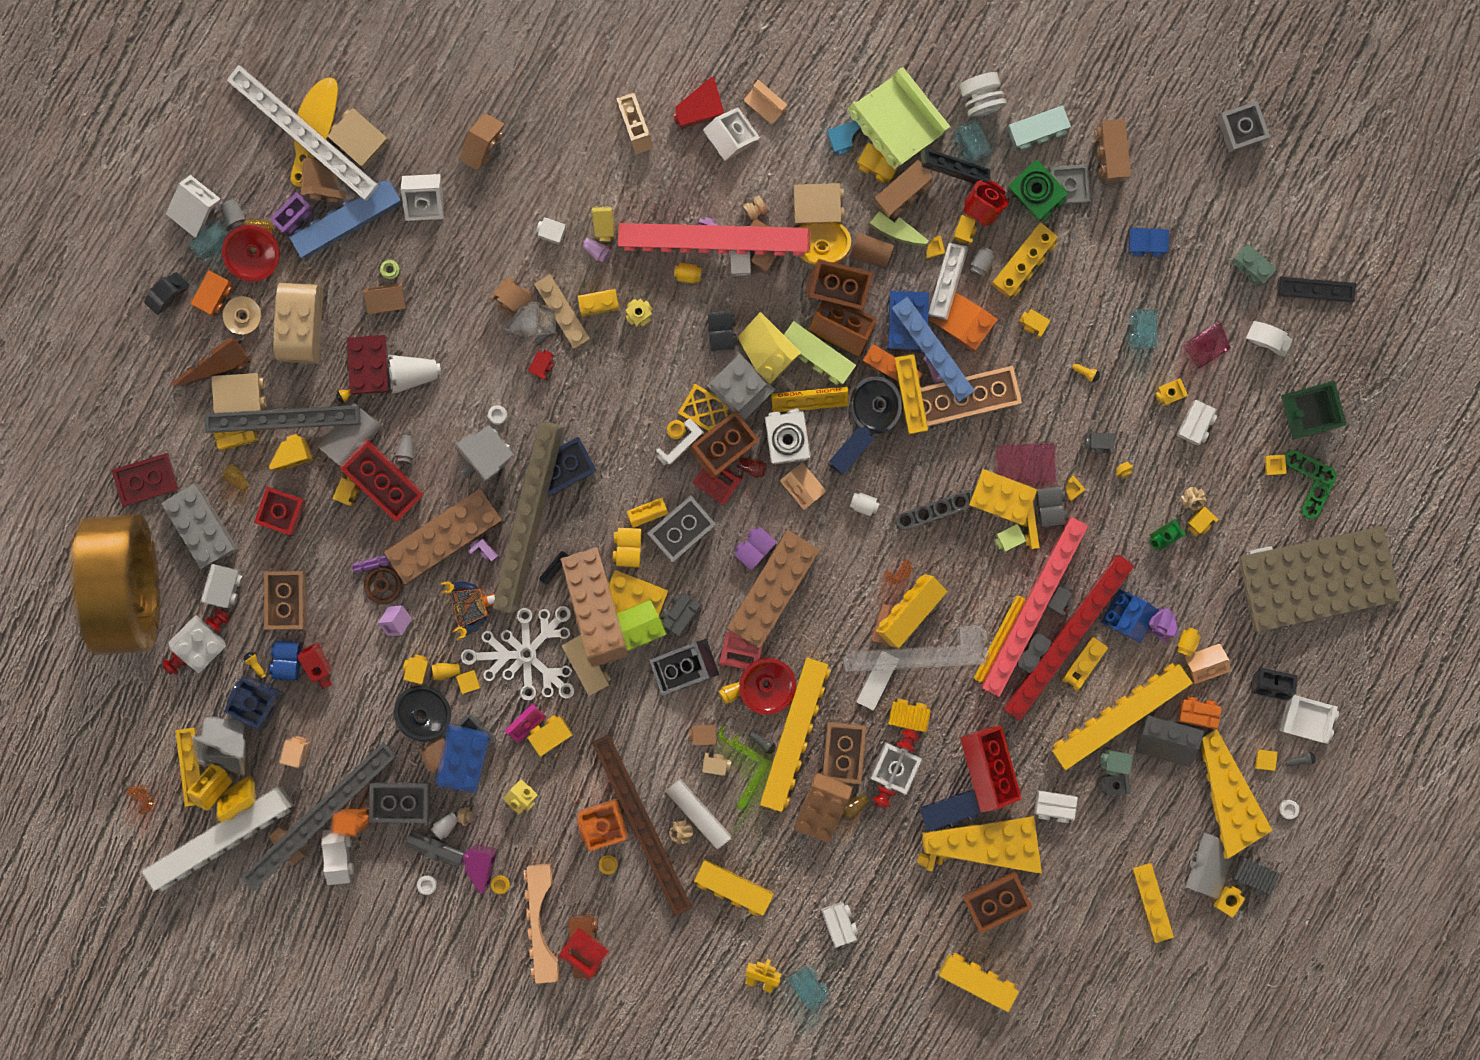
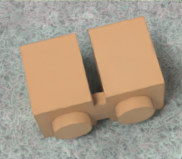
M300 736L285 740L279 763L297 768L304 766L311 743L306 742V738Z

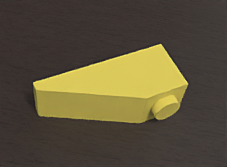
M612 207L592 208L596 240L602 243L611 242V239H615V219Z

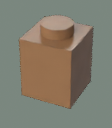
M716 724L692 725V730H689V741H693V745L716 744Z

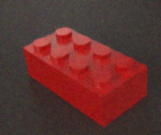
M366 439L340 465V469L395 522L423 496V491L369 439Z
M1002 725L984 728L960 737L980 812L997 810L1022 800Z

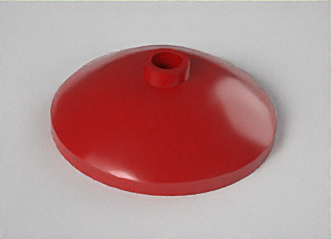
M247 224L233 229L226 236L222 245V258L225 266L234 276L244 281L256 282L269 277L275 271L280 260V249L276 239L268 230L257 225ZM254 247L257 252L252 253L250 248Z
M762 658L754 661L744 670L739 682V693L744 704L753 712L762 715H772L784 710L792 702L796 692V678L793 671L787 664L775 658ZM767 680L768 685L763 686V681Z

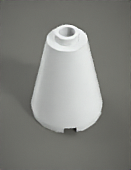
M388 355V363H390L388 373L392 394L436 380L438 375H441L440 363L436 364L435 360Z

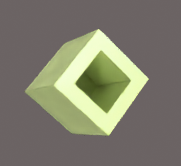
M1018 524L995 534L996 539H994L998 549H1003L1004 552L1026 541Z

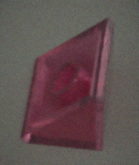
M1217 321L1182 344L1198 369L1230 349L1220 321Z

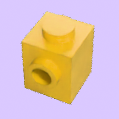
M415 654V657H409V660H405L403 665V671H405L403 680L424 684L430 661H426L425 656Z

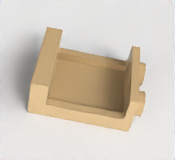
M352 108L345 111L341 116L342 120L331 127L328 138L365 170L390 141Z
M840 183L794 185L795 226L811 223H841V219H845L844 207L841 208L840 201L844 200V188L840 189Z
M259 373L212 376L214 413L264 410L266 408V398L263 397L262 389H265L264 377L262 378Z

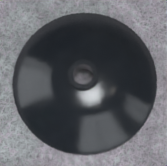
M871 376L860 381L854 388L850 399V410L854 421L862 429L866 427L873 434L885 433L893 429L900 421L903 413L902 396L897 385L890 379L882 376Z
M419 685L410 687L399 695L394 705L393 715L397 727L404 735L413 740L425 742L440 737L446 731L451 720V709L447 699L438 690L429 686ZM416 716H421L422 720H418Z

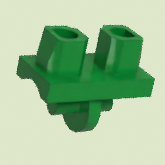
M1174 519L1150 534L1152 539L1149 540V543L1155 550L1158 548L1162 550L1184 537L1186 533L1181 530L1177 520Z

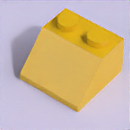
M297 434L286 437L287 440L281 442L269 468L272 471L279 472L314 461L307 438Z

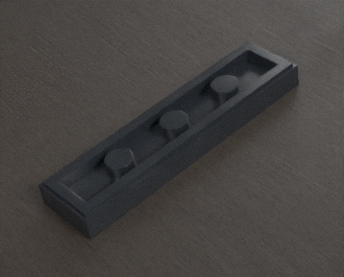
M924 148L921 151L922 167L973 184H976L979 180L986 183L988 180L991 181L990 169L928 148Z
M1281 276L1278 279L1277 296L1355 302L1356 283Z

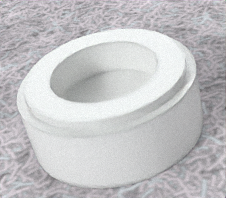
M495 405L489 409L488 419L495 425H501L507 419V411L502 406Z
M1285 800L1279 806V813L1285 819H1294L1299 814V806L1292 800Z
M431 875L422 876L417 882L418 891L423 895L432 894L437 888L436 879Z

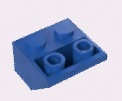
M1119 589L1101 623L1141 644L1150 627L1151 618L1158 613L1159 609L1147 601Z

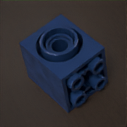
M244 676L232 688L223 712L257 730L266 728L284 693L252 676Z

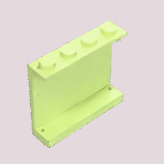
M903 67L897 70L893 77L858 102L854 101L847 109L850 117L859 124L862 132L870 138L874 147L882 153L886 162L894 170L942 136L950 127Z

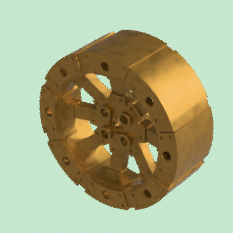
M130 514L82 519L78 525L73 546L72 580L77 621L87 649L93 655L150 651L157 639L158 634L156 630L159 629L160 589L158 588V581L160 579L154 541L151 540V531L145 518L142 515Z

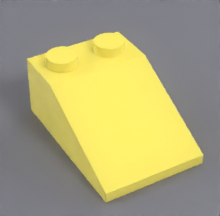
M761 312L737 337L755 370L769 384L775 381L801 354Z

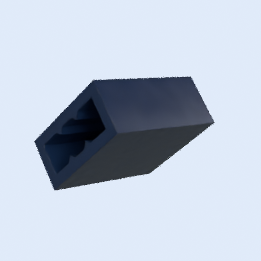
M859 426L831 458L828 465L842 476L874 440L871 437L873 433L866 427L862 429Z

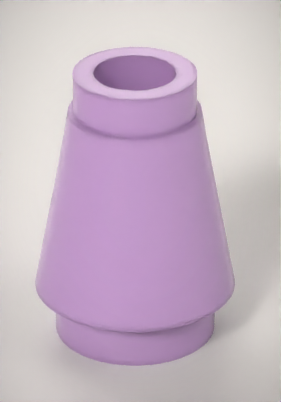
M587 238L582 245L597 262L605 263L612 252L609 246Z

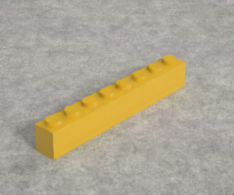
M807 657L805 659L760 801L761 806L780 812L783 811V808L787 809L790 797H787L789 789L793 790L796 779H793L795 771L799 772L802 761L799 760L801 753H805L807 742L804 741L806 735H810L813 724L810 722L812 716L816 717L819 709L816 703L818 698L823 696L825 687H822L824 679L828 680L831 670L828 668L829 664Z
M1173 663L1167 665L1163 669L1165 672L1159 676L1157 674L1151 676L1147 680L1149 683L1143 687L1142 685L1135 687L1132 690L1133 694L1128 697L1122 696L1116 701L1117 705L1112 708L1110 706L1106 707L1100 712L1101 715L1098 718H1090L1084 723L1085 726L1080 730L1076 728L1068 734L1070 737L1064 741L1060 739L1052 745L1054 748L1050 751L1061 767L1067 770L1191 685L1192 681L1181 665H1174Z

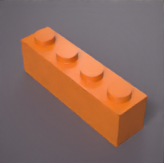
M346 807L334 813L332 834L357 835L367 829L368 825H371L369 822V809Z

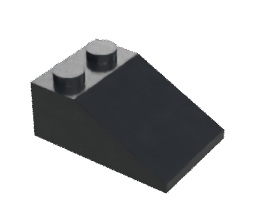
M707 639L696 641L649 660L662 696L720 675Z

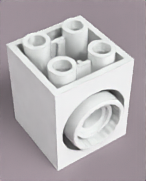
M799 409L788 410L787 414L780 415V412L768 413V417H765L771 465L809 460L810 452L804 412H799ZM790 436L793 439V443L785 445L782 441L783 437Z

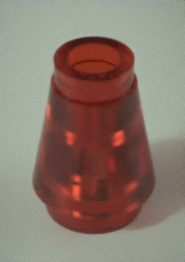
M740 458L737 468L755 478H763L767 464L763 463V460Z

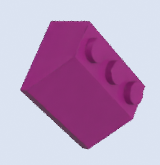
M475 844L465 852L463 864H466L465 871L478 891L484 893L490 887L498 849Z

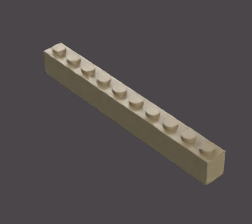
M548 421L539 423L493 604L495 609L507 613L518 611L564 426Z

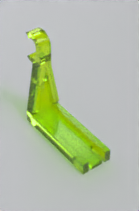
M723 726L718 732V736L722 741L754 761L762 762L736 804L739 808L745 809L771 766L772 761L739 742V735H735L733 740L724 737L723 731L725 726Z

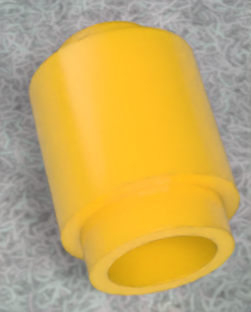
M680 262L679 266L675 265L674 277H677L679 282L700 283L702 268L697 267L695 264Z
M1188 627V630L1183 629L1177 644V652L1192 657L1202 637L1198 635L1199 631Z

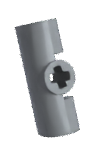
M361 408V425L334 426L318 446L320 450L339 466L366 439L371 441L382 427L377 420Z
M1203 832L1198 852H1194L1190 859L1192 870L1185 886L1188 889L1216 899L1220 897L1233 858L1232 856L1224 859V846L1219 837Z

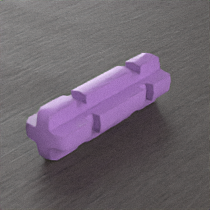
M383 555L380 558L364 560L362 563H353L352 567L354 573H360L363 570H372L381 565H390V561L386 555Z

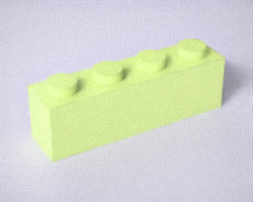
M794 321L784 334L801 352L797 358L805 364L809 362L814 365L812 369L819 374L825 373L828 375V380L836 386L838 384L843 385L856 367L850 360Z

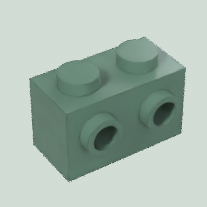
M1249 244L1245 245L1231 260L1238 271L1245 273L1248 279L1258 286L1264 284L1277 270Z
M1104 749V753H1100L1099 764H1101V768L1105 769V773L1119 776L1120 773L1129 775L1133 755Z

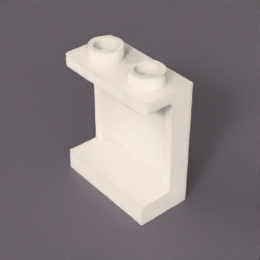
M190 175L178 184L166 215L196 238L206 231V220L211 209L218 205L220 198Z
M690 418L684 425L691 433L669 455H666L660 448L656 450L658 453L656 457L664 465L668 463L672 466L691 445L704 435L703 431Z
M1294 695L1286 703L1279 731L1328 744L1334 735L1332 727L1339 716L1338 707Z

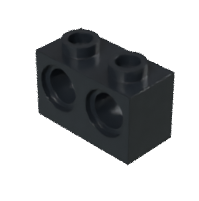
M1260 667L1253 675L1251 693L1289 701L1296 694L1298 675Z

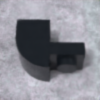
M174 272L167 278L164 276L148 292L144 303L156 315H159L171 306L175 297L188 289L189 284L177 272Z

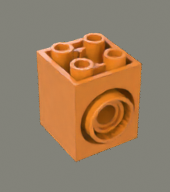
M618 799L584 808L578 812V828L583 843L587 844L589 851L627 839L628 832Z

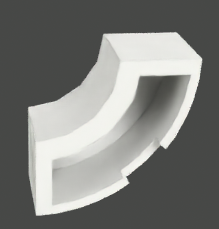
M323 830L321 845L327 885L350 883L351 875L354 874V865L350 863L349 847L352 846L351 836L332 834V830Z

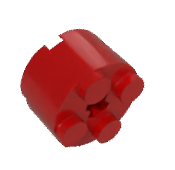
M979 180L966 197L963 210L965 214L973 217L983 226H989L995 223L1009 204V198H1006V191L999 184L990 180L987 183Z

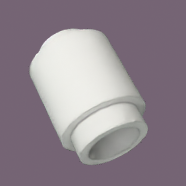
M854 493L850 507L854 508L856 512L871 516L872 513L876 514L879 503L876 502L877 498L863 493Z

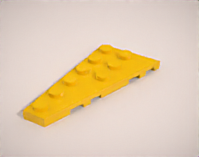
M1215 729L1202 737L1200 747L1203 761L1206 763L1208 771L1206 775L1211 785L1212 792L1210 794L1216 822L1219 823L1221 834L1219 836L1224 846V859H1228L1273 830L1219 731Z
M1034 816L922 833L925 853L1042 874Z

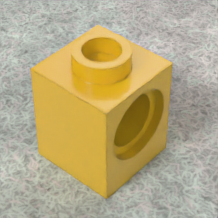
M1225 886L1221 891L1219 899H1216L1213 906L1233 918L1245 898L1241 896L1242 891L1234 886L1231 888ZM1233 895L1234 902L1231 905H1227L1226 898Z

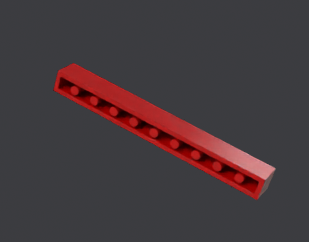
M1121 555L1114 556L1051 641L1048 651L1040 657L1038 665L1025 676L1002 707L1003 710L1019 721L1022 719L1134 568L1133 564Z

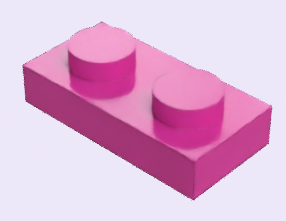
M531 704L505 729V732L519 744L530 733L529 731L540 724L546 716L535 705Z

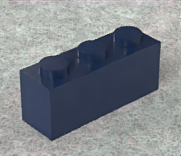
M973 789L919 807L927 831L931 830V832L942 830V826L947 824L950 827L961 823L960 820L965 818L968 820L978 818V814L982 813L980 812L975 790Z

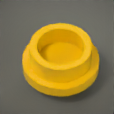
M673 420L667 426V433L673 439H680L685 435L686 427L683 422Z
M1129 462L1119 465L1115 469L1117 472L1116 476L1118 478L1122 477V479L1132 475L1133 465H1130Z
M605 855L600 859L599 869L602 873L609 875L617 870L618 862L615 857Z
M504 875L495 876L491 881V889L496 894H505L510 888V881Z

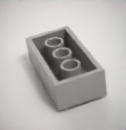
M194 483L161 503L200 569H207L212 564H216L239 550L199 484Z

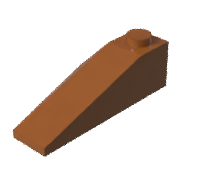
M230 337L210 352L212 354L211 357L199 360L196 369H188L174 380L172 385L179 388L210 379L212 376H220L237 370L241 371L249 365L248 362L251 361V358L240 342Z

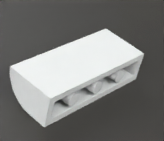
M680 778L665 791L716 849H719L731 839L730 833Z

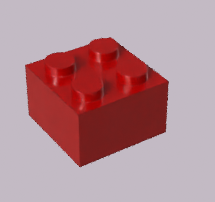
M266 486L254 523L290 536H295L307 500Z

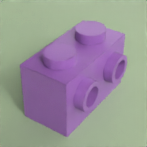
M296 192L270 220L286 236L292 235L294 231L298 230V225L303 220L306 221L312 216L314 208Z

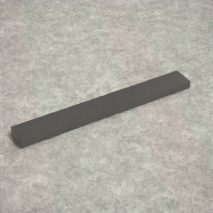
M360 405L204 414L205 433L361 425Z

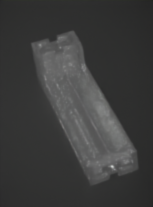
M983 625L956 626L957 645L844 651L843 670L851 672L985 664V660H988V650L984 648L987 632L986 629H983Z

